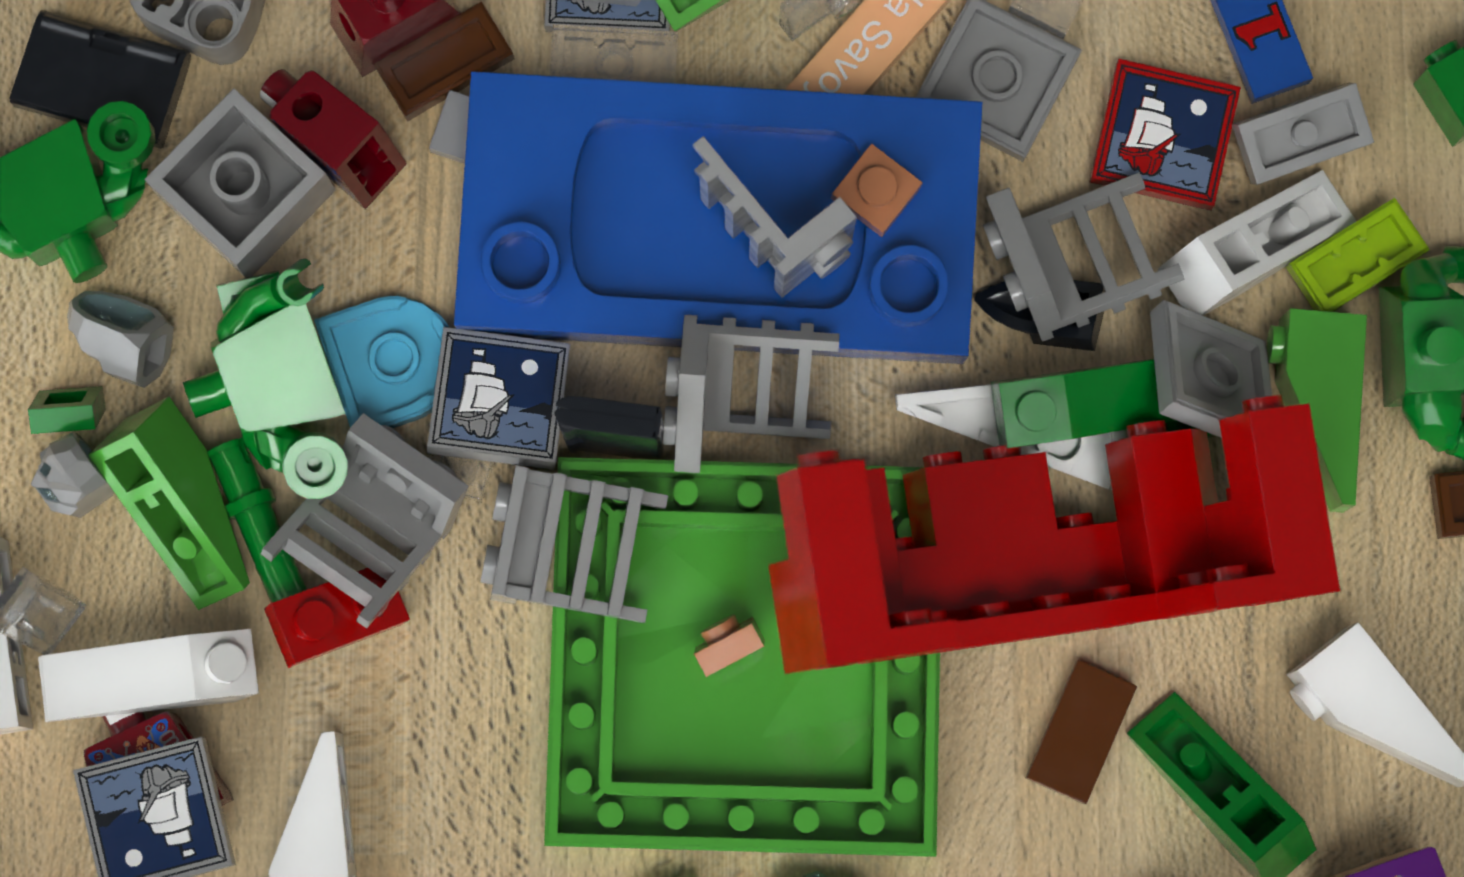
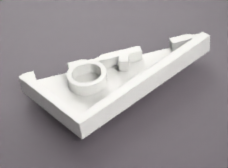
M991 384L895 394L897 411L988 445L1000 446ZM1125 430L1076 439L1021 446L1023 455L1046 452L1048 467L1112 490L1105 444L1124 439L1126 434Z

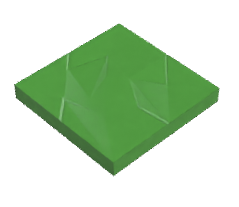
M558 457V473L565 474L567 477L589 481L597 480L605 482V484L626 488H640L647 492L668 495L666 509L644 505L640 507L623 605L648 610L645 623L553 607L544 846L936 857L940 653L828 669H813L789 674L784 672L768 565L789 559L776 476L799 467L798 464L701 461L700 473L674 472L675 460ZM866 466V470L885 468L895 538L912 537L903 475L924 467ZM564 491L555 537L554 593L571 596L589 495ZM602 498L584 596L586 599L609 603L627 502ZM734 614L739 624L753 617L765 639L764 647L706 677L694 655L696 646L705 642L700 632Z

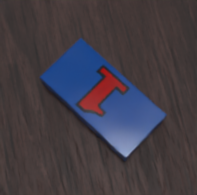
M1210 0L1251 104L1307 85L1312 81L1313 75L1282 0Z

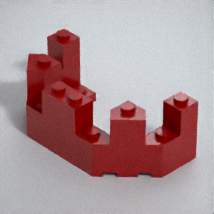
M1282 395L1258 397L1242 401L1243 413L1219 420L1230 488L1225 489L1227 501L1219 503L1206 431L1184 429L1167 432L1165 420L1126 426L1127 438L1105 444L1117 521L1094 524L1092 512L1056 518L1046 452L1023 455L1021 446L1006 448L1005 445L986 448L983 449L984 460L970 462L962 461L961 451L922 457L924 468L903 475L912 537L895 538L885 468L866 470L864 459L840 460L839 450L821 451L797 456L799 467L776 476L789 559L768 565L785 674L1106 629L1147 621L1171 619L1341 592L1310 404L1284 406Z

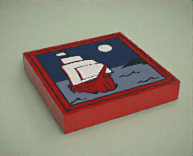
M1118 59L1089 183L1106 186L1140 172L1146 189L1135 192L1136 194L1212 211L1216 202L1241 87Z

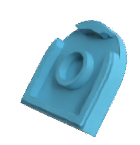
M386 296L314 320L350 428L363 413L378 424L391 428L411 423L432 413L443 327H449L443 317L436 311L415 300L401 296Z

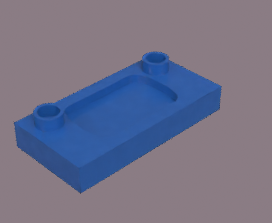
M471 71L454 326L456 329L532 339L682 347L684 315L697 316V324L723 326V317L736 318V327L762 328V320L775 321V329L800 331L801 323H813L814 332L840 334L838 352L812 350V355L964 364L969 356L983 102ZM704 136L787 238L834 202L831 199L832 193L871 144L918 178L923 184L883 237H880L860 220L856 219L852 239L854 243L848 249L851 253L850 257L823 279L814 272L781 298L774 289L775 269L766 261L757 268L749 259L750 239L742 231L733 239L725 230V208L720 202H717L708 209L701 201L700 178L696 175L694 169L705 161L693 148V144ZM734 345V351L760 352V347ZM773 348V353L798 354L799 349Z

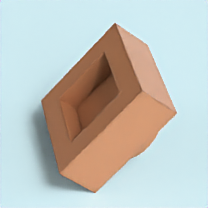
M871 144L834 190L831 199L835 201L840 197L858 220L880 237H883L921 189L923 182Z
M734 614L700 632L705 642L696 646L694 655L707 677L764 647L765 639L753 617L739 624Z

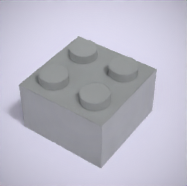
M234 88L144 179L159 198L245 278L252 277L336 191L327 174Z

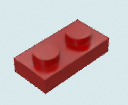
M368 567L357 571L379 588H382L387 582ZM330 582L275 601L264 608L288 669L399 627L410 620L398 591L389 601L386 610L381 616H377L370 626L365 628L357 622L358 615L365 607Z

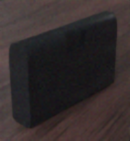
M41 10L32 28L9 98L10 103L16 108L65 122L76 119L81 126L86 128L90 118L98 108L107 103L117 101L132 103L140 108L149 118L155 130L156 141L154 147L162 149L188 73L191 54L185 50Z
M579 396L563 397L556 402L557 409L554 414L571 453L581 450L648 460H660L663 456L664 423L661 407Z

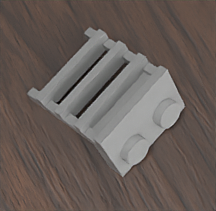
M704 136L693 144V148L705 161L694 169V172L700 178L701 201L708 209L717 202H720L725 208V230L733 239L742 231L750 239L749 259L757 268L766 261L775 269L774 289L781 298L814 272L823 279L850 257L851 253L848 249L854 243L852 239L857 217L840 197L787 238Z
M1140 172L1024 218L1021 217L1010 187L986 196L994 218L993 221L983 224L996 260L1006 256L1009 257L1014 272L1003 276L1017 312L1029 308L1042 342L1054 338L1052 333L1054 330L1075 322L1078 328L1090 324L1088 319L1090 316L1111 308L1114 314L1126 310L1124 303L1147 294L1150 300L1162 296V288L1185 280L1179 263L1154 273L1125 205L1123 197L1146 189ZM1107 203L1111 205L1141 277L1119 287L1087 211ZM1072 217L1076 220L1105 291L1083 301L1080 298L1051 225Z
M684 315L681 357H668L665 396L678 397L677 407H665L663 444L675 445L674 472L700 473L703 431L830 439L831 421L806 420L812 350L838 352L840 334L814 332L813 323H801L800 331L775 329V321L762 320V328L736 327V318L723 317V326L697 324V316ZM734 345L760 347L755 416L730 414ZM773 348L799 349L793 419L768 417Z
M363 413L348 430L343 445V451L348 461V471L342 487L333 495L323 499L306 498L262 548L261 555L272 562L281 550L290 554L363 605L365 608L358 615L357 622L368 628L377 616L380 617L386 610L389 601L394 595L405 587L410 576L420 564L423 565L429 558L438 542L449 534L469 486L458 479L448 466L441 462L432 461L407 444L396 430L389 426L378 424ZM326 499L330 500L408 554L407 558L403 562L322 507L321 504ZM306 524L384 578L387 582L382 588H379L300 533V528Z
M516 465L512 484L499 482L492 520L505 522L500 547L487 545L480 583L493 585L490 600L516 604V601L520 600L645 623L648 610L624 606V595L640 507L644 505L666 509L668 495L647 492L640 488H626L605 484V482L597 480L589 481L567 477V475L560 473L551 474L528 469V467ZM564 491L589 495L571 596L546 591ZM602 498L627 502L609 603L584 598Z

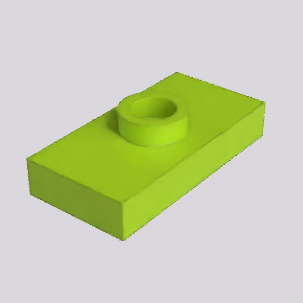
M1394 197L1287 265L1286 269L1313 310L1334 312L1398 272L1408 263L1422 257L1430 249Z

